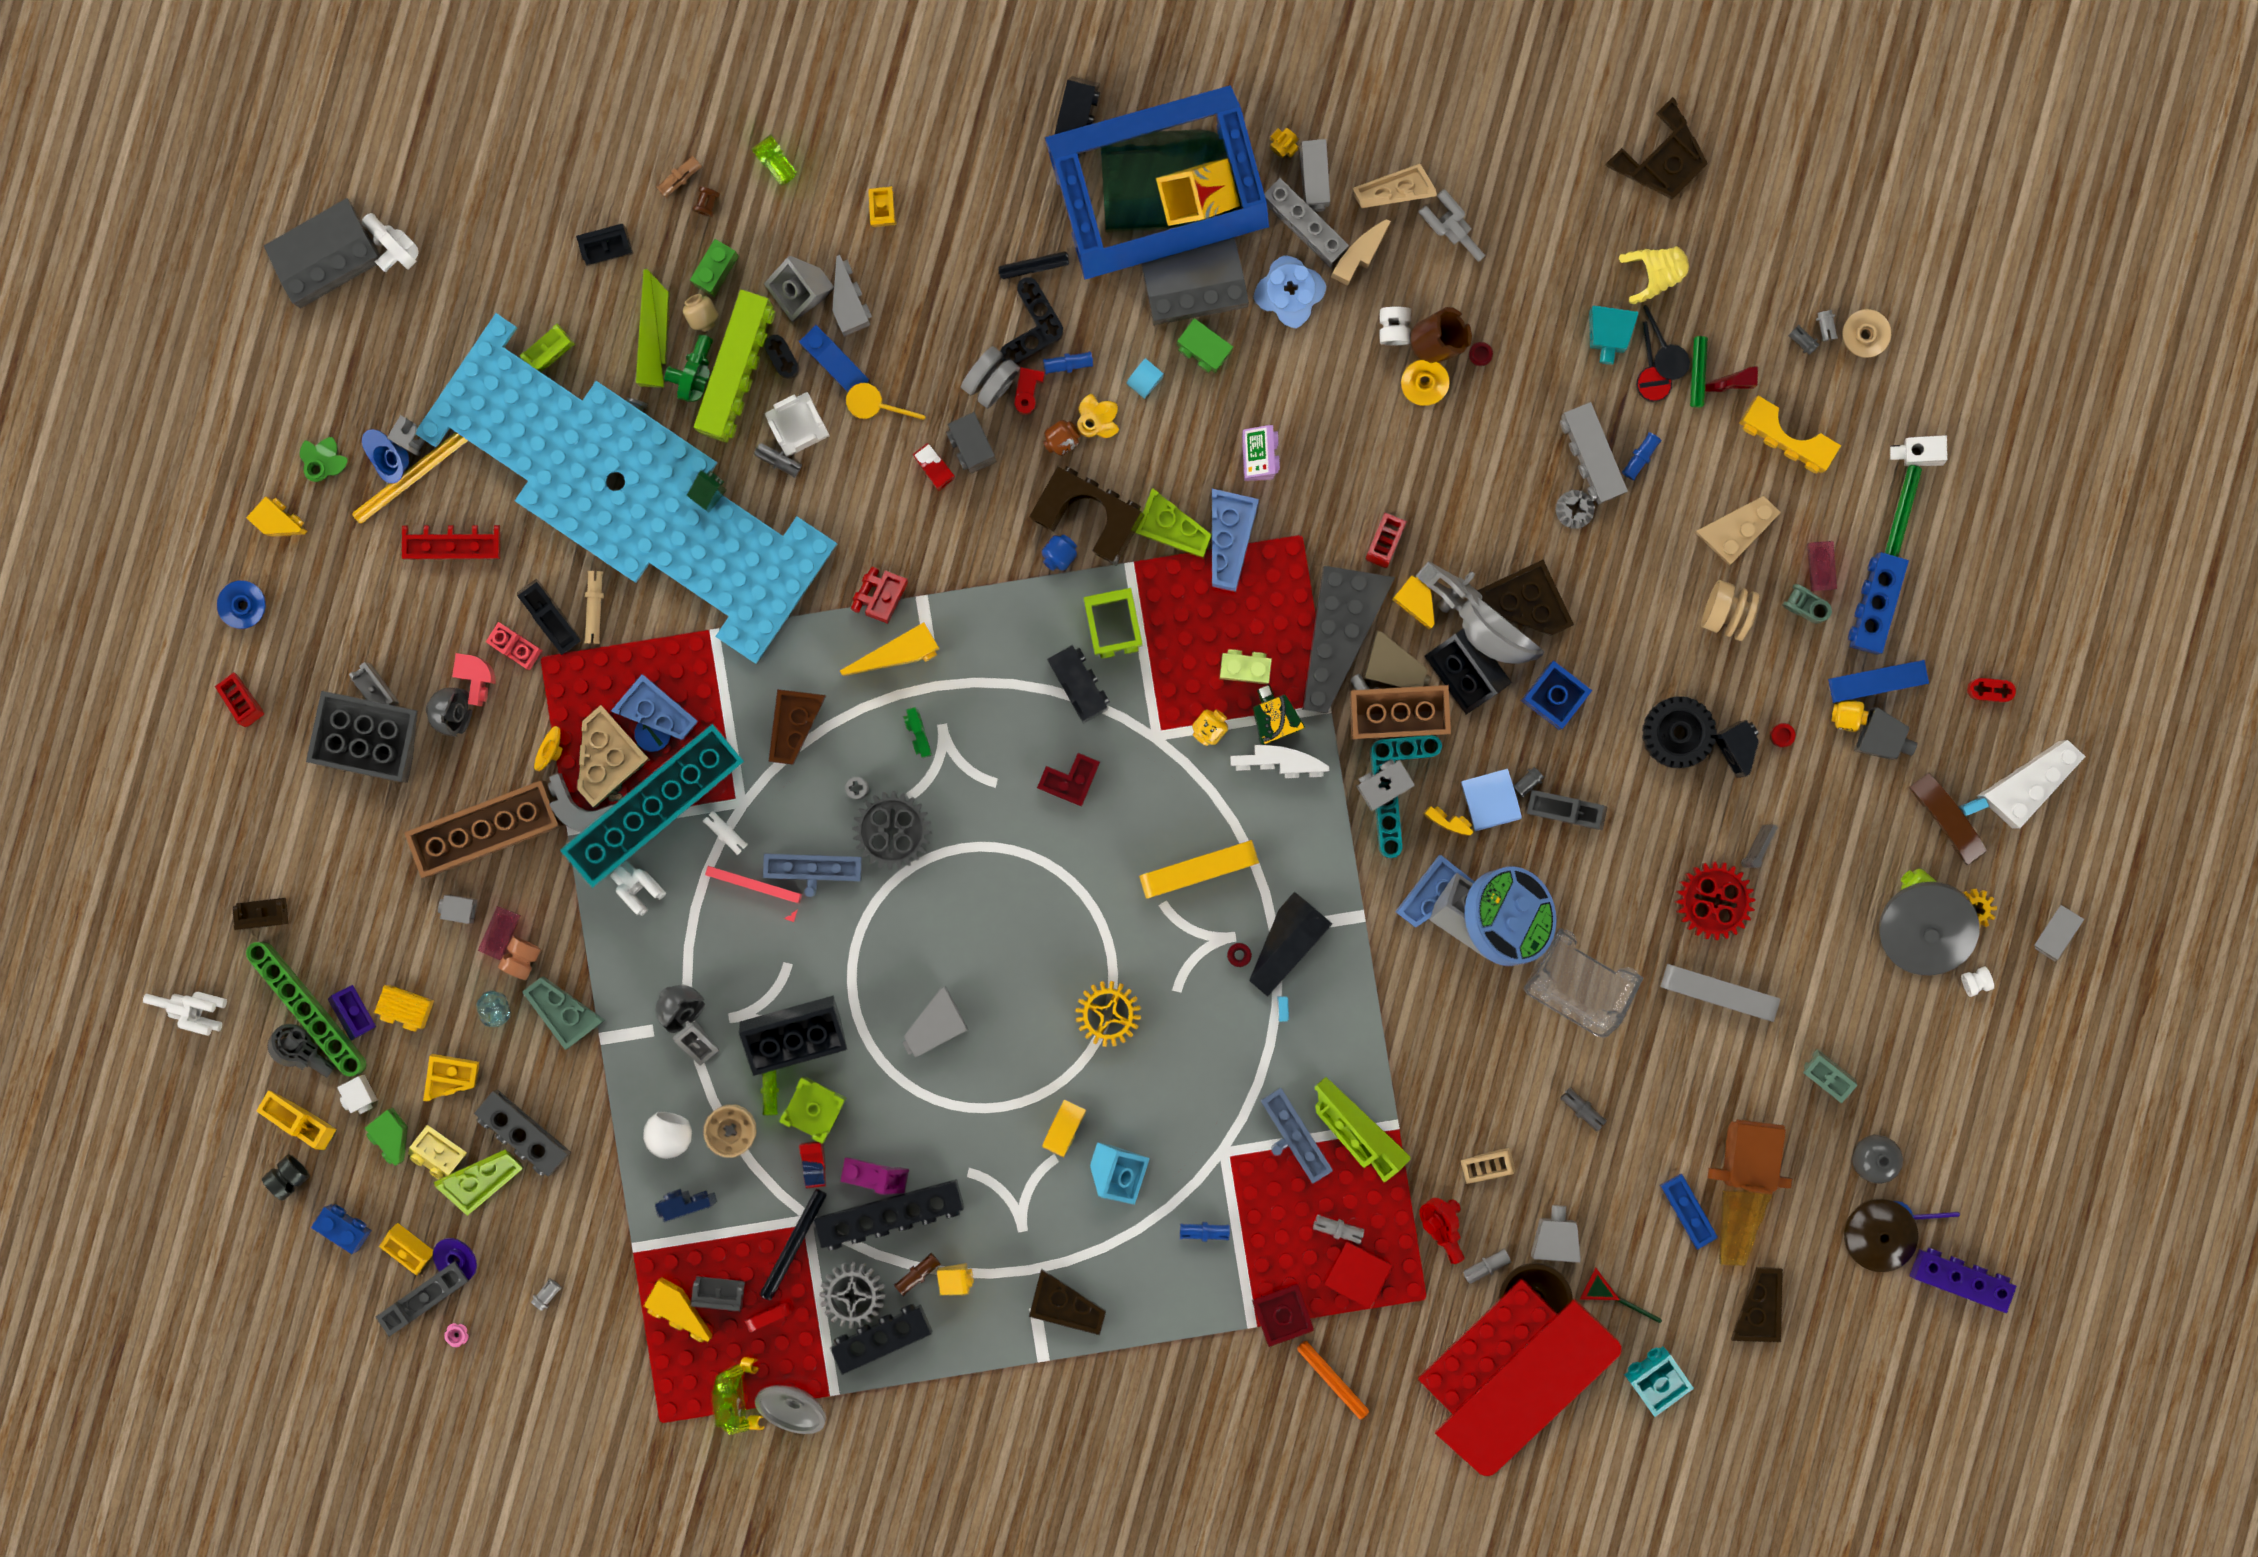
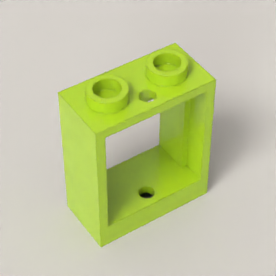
M1131 588L1083 597L1095 656L1100 655L1101 659L1114 657V652L1124 650V654L1139 651L1138 647H1142L1143 644ZM1127 600L1135 640L1100 647L1092 607Z

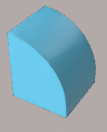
M1145 358L1132 373L1126 384L1145 399L1162 380L1164 373Z

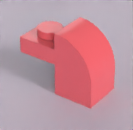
M456 653L452 677L471 680L468 704L482 706L488 697V688L485 685L486 683H496L495 673L490 664L485 660L472 655Z

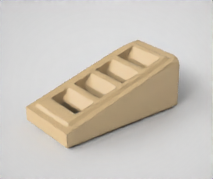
M1510 1148L1461 1160L1466 1184L1512 1175L1515 1172ZM1499 1157H1504L1506 1168L1502 1169ZM1490 1159H1494L1496 1171H1492ZM1481 1161H1484L1487 1173L1483 1174L1480 1164ZM1471 1163L1475 1164L1477 1176L1472 1174Z

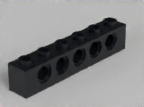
M955 1179L819 1216L814 1219L821 1248L828 1247V1251L843 1247V1242L851 1241L852 1244L866 1241L865 1236L875 1234V1237L878 1238L890 1234L889 1230L898 1228L899 1231L913 1228V1223L922 1221L923 1225L936 1222V1217L945 1215L946 1219L956 1217L964 1209L958 1181ZM933 1197H940L944 1202L943 1208L934 1209L930 1203ZM911 1203H915L920 1207V1213L916 1216L910 1215L907 1211V1206ZM893 1210L897 1216L894 1222L886 1221L883 1216L884 1211ZM863 1216L870 1217L873 1221V1226L868 1229L863 1228L860 1224V1218ZM846 1223L849 1226V1233L846 1235L839 1234L836 1228L837 1224Z

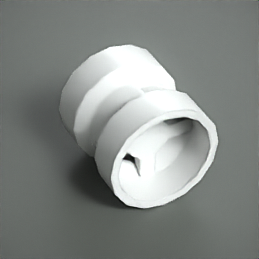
M1985 966L1977 969L1976 973L1967 972L1961 975L1964 989L1969 997L1978 995L1981 990L1990 991L1994 989L1992 976Z

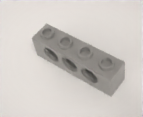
M1281 178L1264 193L1267 207L1330 268L1346 253L1349 245Z

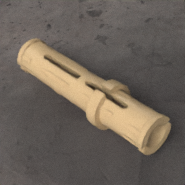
M587 571L588 588L587 592H585L587 605L584 643L591 644V634H593V644H600L601 598H604V593H602L603 571H596V581H594V571Z

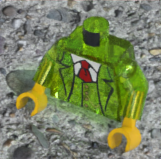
M743 1357L740 1365L737 1364L716 1376L712 1392L716 1427H722L727 1434L733 1435L748 1430H763L765 1426L758 1425L759 1419L764 1418L762 1415H750L746 1419L743 1394V1372L755 1374L758 1371V1367L752 1365L757 1359Z

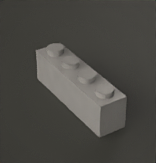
M1589 402L1563 413L1560 425L1564 434L1568 433L1570 437L1569 447L1573 456H1577L1580 461L1578 469L1582 478H1587L1590 486L1587 490L1591 500H1596L1597 505L1627 493L1628 490L1592 403Z

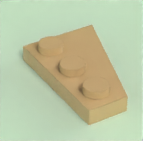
M1762 496L1695 531V533L1728 565H1731L1781 512Z

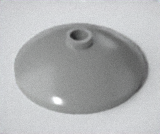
M770 1386L762 1389L755 1399V1405L759 1413L770 1423L784 1430L799 1434H813L822 1430L825 1425L826 1415L821 1405L811 1395L796 1387Z

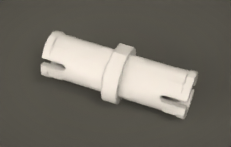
M713 810L709 816L714 822L708 817L702 822L718 835L717 838L720 841L723 840L738 855L742 850L736 844H739L744 849L748 843L739 837L733 830V827L725 823Z

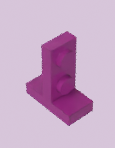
M845 1157L840 1181L874 1189L875 1193L879 1194L905 1193L909 1169L888 1167Z

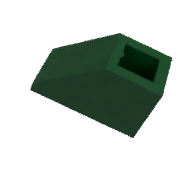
M701 470L687 496L709 513L726 492V489L722 486L724 481L710 470L707 474Z

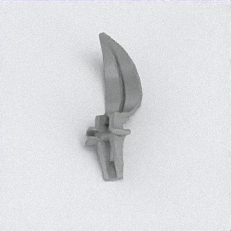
M1428 561L1416 575L1425 585L1442 597L1437 603L1441 611L1447 613L1451 608L1458 610L1463 618L1462 626L1468 641L1486 656L1503 663L1521 664L1538 660L1545 653L1543 649L1482 601V595L1469 584L1475 576L1474 572H1470L1465 576L1464 580ZM1439 578L1443 579L1451 588L1449 589L1438 583L1437 580Z

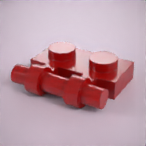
M871 567L868 574H864L862 578L863 584L859 592H856L852 599L854 602L851 610L859 613L862 606H867L865 610L866 616L888 624L908 584V580L888 571L884 572L882 578H878L879 570ZM871 587H876L873 596H868Z

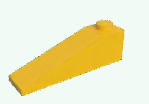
M923 622L841 669L840 673L843 676L917 662L922 659L924 662H927L937 656L936 651L940 648Z

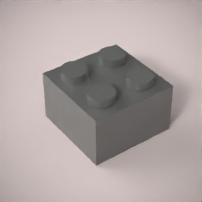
M975 412L948 424L950 430L946 433L953 449L958 447L960 450L956 455L963 470L968 469L970 474L997 462Z

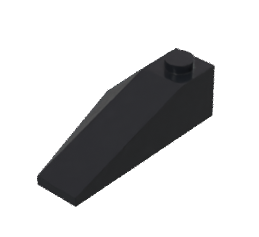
M1294 891L1279 908L1249 981L1268 997L1330 928L1332 923Z

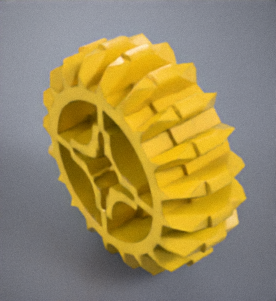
M1101 981L1100 990H1097L1093 984L1091 989L1094 993L1090 994L1085 990L1083 994L1088 999L1085 1001L1079 998L1078 1000L1080 1004L1084 1005V1008H1076L1075 1011L1077 1013H1083L1082 1017L1076 1018V1022L1084 1021L1085 1024L1080 1026L1079 1030L1084 1031L1086 1028L1089 1030L1085 1035L1086 1039L1090 1038L1092 1034L1095 1035L1094 1044H1097L1099 1038H1102L1103 1047L1107 1046V1039H1111L1112 1046H1116L1115 1038L1118 1037L1122 1043H1125L1126 1040L1123 1034L1126 1033L1129 1037H1132L1133 1033L1129 1028L1138 1029L1139 1027L1136 1023H1133V1019H1141L1140 1015L1134 1014V1011L1140 1010L1141 1007L1140 1005L1132 1006V1003L1137 1001V997L1134 996L1131 999L1127 997L1132 992L1131 989H1127L1125 993H1122L1121 990L1124 986L1122 983L1119 984L1118 989H1113L1114 981H1110L1109 988H1105L1104 981ZM1113 994L1107 1005L1101 1006L1092 1002L1099 995ZM1119 998H1122L1128 1007V1019L1116 1011ZM1112 1002H1114L1112 1013L1120 1019L1110 1018V1020H1106L1105 1024L1102 1025L1104 1014L1096 1008L1101 1010L1105 1008L1107 1010V1007H1110ZM1088 1009L1100 1016L1101 1021L1097 1030L1088 1019ZM1111 1022L1125 1025L1116 1033H1104L1107 1025Z

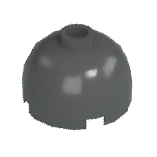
M443 688L434 693L426 705L427 718L431 727L437 732L448 736L456 737L458 733L463 734L472 717V710H468L469 693L461 688Z
M687 985L666 987L659 995L655 1010L656 1016L668 1033L681 1031L684 1029L682 1024L687 1021L692 1023L701 1014L705 1007V1003L702 1001L704 998L693 987Z
M1871 1135L1857 1143L1854 1155L1852 1156V1162L1855 1171L1861 1178L1870 1183L1882 1184L1890 1182L1898 1176L1903 1166V1156L1901 1149L1895 1141L1886 1136Z

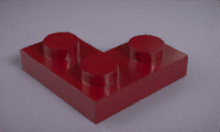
M1077 753L1069 775L1046 766L1037 789L1082 807L1100 761Z

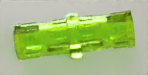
M777 1070L762 1074V1088H760V1093H762L763 1097L762 1115H778L777 1093L780 1091L779 1087H777Z

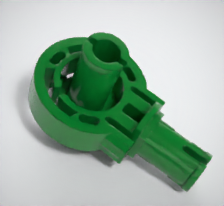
M701 334L698 336L693 353L686 356L687 363L683 371L668 366L664 381L679 385L677 398L687 402L698 401L707 389L710 373L708 369L709 362L706 357L713 343V339L709 336Z

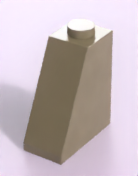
M1377 631L1375 633L1363 679L1395 688L1428 686L1430 676L1426 675L1428 670L1383 632Z

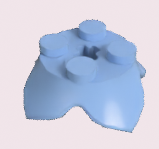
M1281 256L1272 263L1268 275L1257 284L1253 299L1261 309L1275 312L1284 325L1297 329L1308 320L1312 306L1320 302L1324 297L1326 284L1316 271L1305 267L1297 258ZM1288 284H1292L1293 287L1297 288L1293 295H1290L1289 291H1284Z

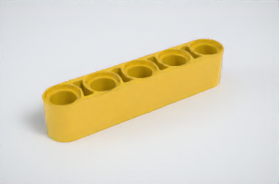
M1250 840L1139 875L1145 898L1148 899L1258 864L1259 860L1253 841Z

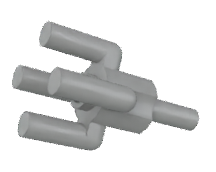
M1442 189L1437 194V197L1449 211L1438 219L1426 205L1418 213L1436 234L1445 235L1453 245L1460 241L1479 262L1486 255L1467 235L1472 228L1463 219L1465 216L1464 210L1445 189Z

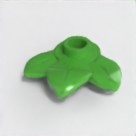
M333 437L322 440L316 446L306 440L303 442L300 448V458L305 464L304 474L310 481L320 482L327 475H338L346 467L348 458L337 455V444ZM316 466L320 467L318 474L313 473V469Z

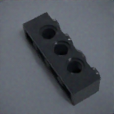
M914 1303L900 1309L901 1313L894 1317L892 1314L885 1315L879 1318V1323L872 1327L869 1324L861 1328L859 1327L856 1329L857 1333L850 1337L847 1334H843L835 1338V1343L831 1345L830 1350L841 1374L850 1372L931 1335L933 1330L921 1304L916 1307ZM900 1321L906 1322L909 1325V1331L900 1333L896 1328V1324ZM878 1331L884 1332L887 1336V1341L878 1343L874 1339V1334ZM861 1342L865 1347V1351L862 1353L854 1352L852 1343Z

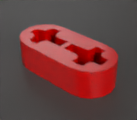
M1978 678L1968 684L1967 692L1974 700L2008 702L2015 697L2016 688L2012 682L2007 680ZM1981 683V687L1989 688V692H1982L1979 696L1978 691H1974V686H1978ZM2003 685H2005V689L2009 690V694L2004 695V698H2002V694L1994 693V689L2003 688Z
M784 1302L746 1319L745 1323L749 1332H752L780 1320L792 1312L788 1303Z

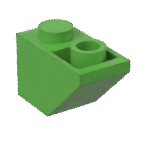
M391 1108L366 1126L365 1130L368 1132L366 1136L370 1142L378 1145L383 1151L381 1153L383 1158L389 1164L393 1163L396 1166L401 1164L405 1158L408 1126L397 1112Z

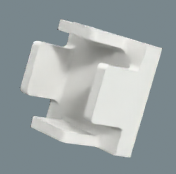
M808 392L798 397L792 395L774 404V409L764 413L786 457L830 436Z

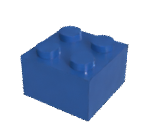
M1552 661L1521 701L1555 728L1561 730L1592 690L1558 663Z

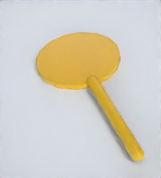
M869 383L854 385L846 396L848 410L858 418L867 419L873 417L882 408L922 420L926 419L925 415L882 404L880 391Z

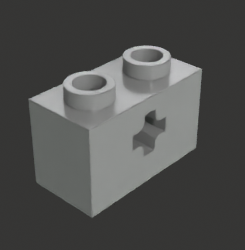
M1391 759L1379 766L1382 770L1379 773L1373 775L1372 772H1369L1359 779L1361 783L1356 787L1371 811L1415 786L1400 760L1394 763ZM1381 777L1384 780H1390V783L1387 785L1388 790L1378 787L1381 783Z

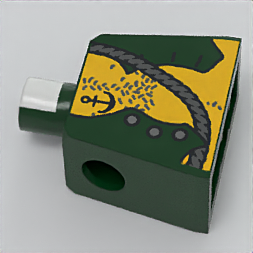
M1270 685L1257 690L1262 704L1254 706L1253 712L1261 745L1305 729L1302 720L1285 694L1275 698Z

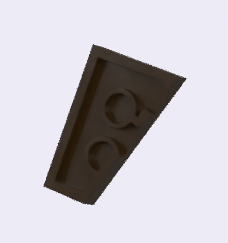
M1756 1267L1731 1337L1732 1341L1781 1342L1782 1268Z
M1041 1268L1029 1317L1100 1335L1106 1310Z

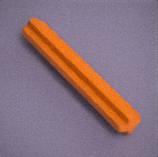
M1303 1341L1297 1347L1298 1352L1360 1420L1367 1416L1369 1413L1368 1408L1307 1341Z

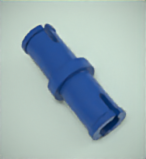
M1091 351L1075 355L1066 353L1063 357L1043 359V365L1046 375L1062 371L1070 373L1073 369L1093 367Z
M1649 432L1638 450L1635 449L1632 454L1634 456L1622 471V474L1634 481L1645 463L1648 464L1650 462V456L1662 440Z
M1202 1222V1224L1180 1223V1239H1201L1202 1242H1207V1239L1229 1240V1224L1208 1225L1207 1222Z

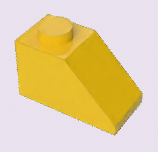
M1411 575L1392 600L1430 630L1435 624L1431 590L1420 579Z

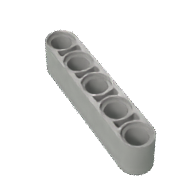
M1670 964L1666 966L1660 986L1667 990L1771 1022L1775 1020L1781 1000L1777 997Z

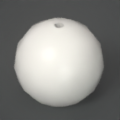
M657 1112L648 1119L644 1127L646 1147L655 1156L670 1159L681 1155L687 1150L691 1142L692 1129L689 1121L674 1113Z

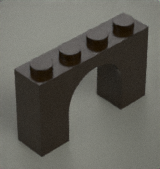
M1057 466L1029 517L1034 522L1054 532L1065 511L1072 503L1081 499H1093L1100 502L1106 509L1107 522L1092 551L1095 555L1117 566L1144 517V514L1140 511L1141 506L1131 500H1128L1127 503L1120 500V495L1110 489H1107L1106 492L1098 488L1099 484L1088 477L1086 480L1077 477L1078 472L1066 466L1065 469Z

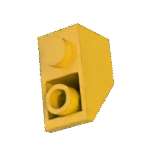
M265 496L246 517L263 534L270 537L305 535L307 532L302 526L304 522L294 513L290 516L284 510L286 505L276 497L271 499Z
M967 1263L939 1267L937 1269L940 1295L968 1294L970 1288L973 1287V1271L968 1269Z

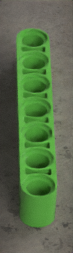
M268 942L250 944L246 950V957L339 1071L345 1076L361 1074L366 1068L364 1056L274 947ZM259 946L265 951L262 959L256 956V949ZM274 965H277L280 969V975L277 978L271 974V969ZM289 984L294 985L296 990L292 997L286 991ZM305 1002L311 1006L309 1015H305L302 1012V1005ZM320 1021L326 1024L327 1029L324 1034H321L317 1029ZM335 1040H339L342 1044V1049L339 1053L334 1051L332 1046ZM351 1058L357 1062V1069L355 1071H351L348 1067V1061Z

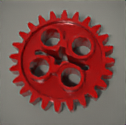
M1712 862L1711 868L1706 863H1702V871L1697 867H1693L1695 875L1686 873L1685 875L1689 881L1679 882L1684 889L1676 891L1677 894L1682 896V899L1675 901L1677 904H1682V908L1678 909L1677 913L1685 914L1680 921H1689L1687 929L1696 928V936L1704 932V939H1709L1711 933L1714 940H1719L1720 934H1722L1724 939H1728V931L1737 935V926L1742 929L1746 928L1742 922L1743 919L1751 921L1747 911H1755L1754 908L1749 906V903L1756 901V899L1750 898L1748 894L1752 893L1754 889L1746 888L1750 880H1741L1743 872L1734 874L1735 866H1731L1727 870L1725 862H1722L1719 868L1717 862ZM1706 879L1712 884V888L1708 893H1704L1701 889V883ZM1729 885L1735 889V895L1731 899L1727 898L1724 893L1725 888ZM1699 894L1706 897H1716L1717 894L1718 900L1735 903L1736 907L1733 908L1721 904H1715L1714 906L1713 902L1696 899L1694 896ZM1699 903H1703L1706 907V913L1701 917L1695 912V908ZM1722 909H1727L1730 914L1726 922H1722L1719 919V913Z

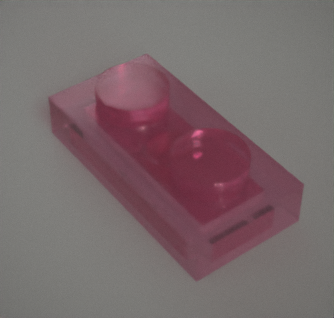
M1834 541L1807 543L1811 592L1836 590Z
M497 906L478 951L501 960L521 915Z

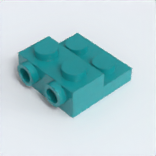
M1664 1346L1651 1349L1646 1359L1640 1363H1632L1628 1367V1372L1624 1374L1654 1417L1694 1389Z

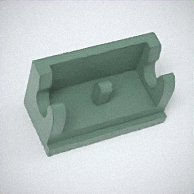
M1817 1049L1813 1053L1812 1060L1809 1063H1805L1803 1073L1835 1099L1843 1103L1857 1087V1082L1855 1078Z

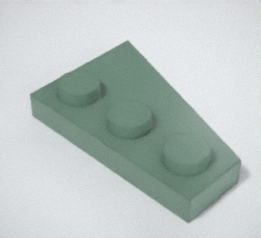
M544 976L522 991L565 1050L569 1049L605 1021Z

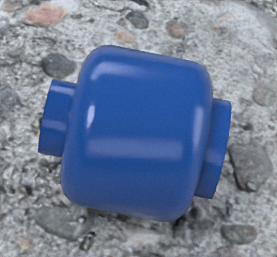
M1064 534L1053 536L1042 549V556L1045 559L1043 561L1044 565L1052 571L1055 569L1066 570L1077 557V545Z

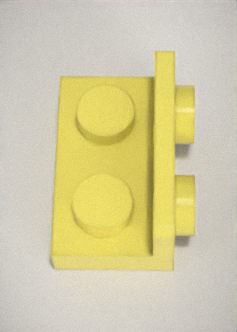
M427 1125L409 1147L408 1154L412 1162L418 1166L424 1165L430 1169V1174L439 1180L452 1174L465 1158L467 1152Z

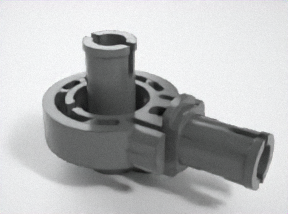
M294 1024L281 1025L275 1029L268 1040V1052L272 1059L280 1065L287 1067L296 1066L301 1070L309 1066L326 1078H328L335 1067V1064L317 1054L318 1046L311 1042L309 1034L300 1026Z

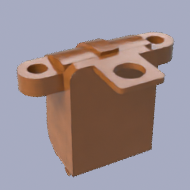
M1738 1119L1736 1122L1731 1121L1727 1131L1724 1167L1722 1169L1708 1168L1707 1178L1722 1180L1728 1186L1743 1188L1757 1193L1773 1194L1778 1187L1791 1189L1793 1178L1780 1176L1786 1133L1785 1126Z

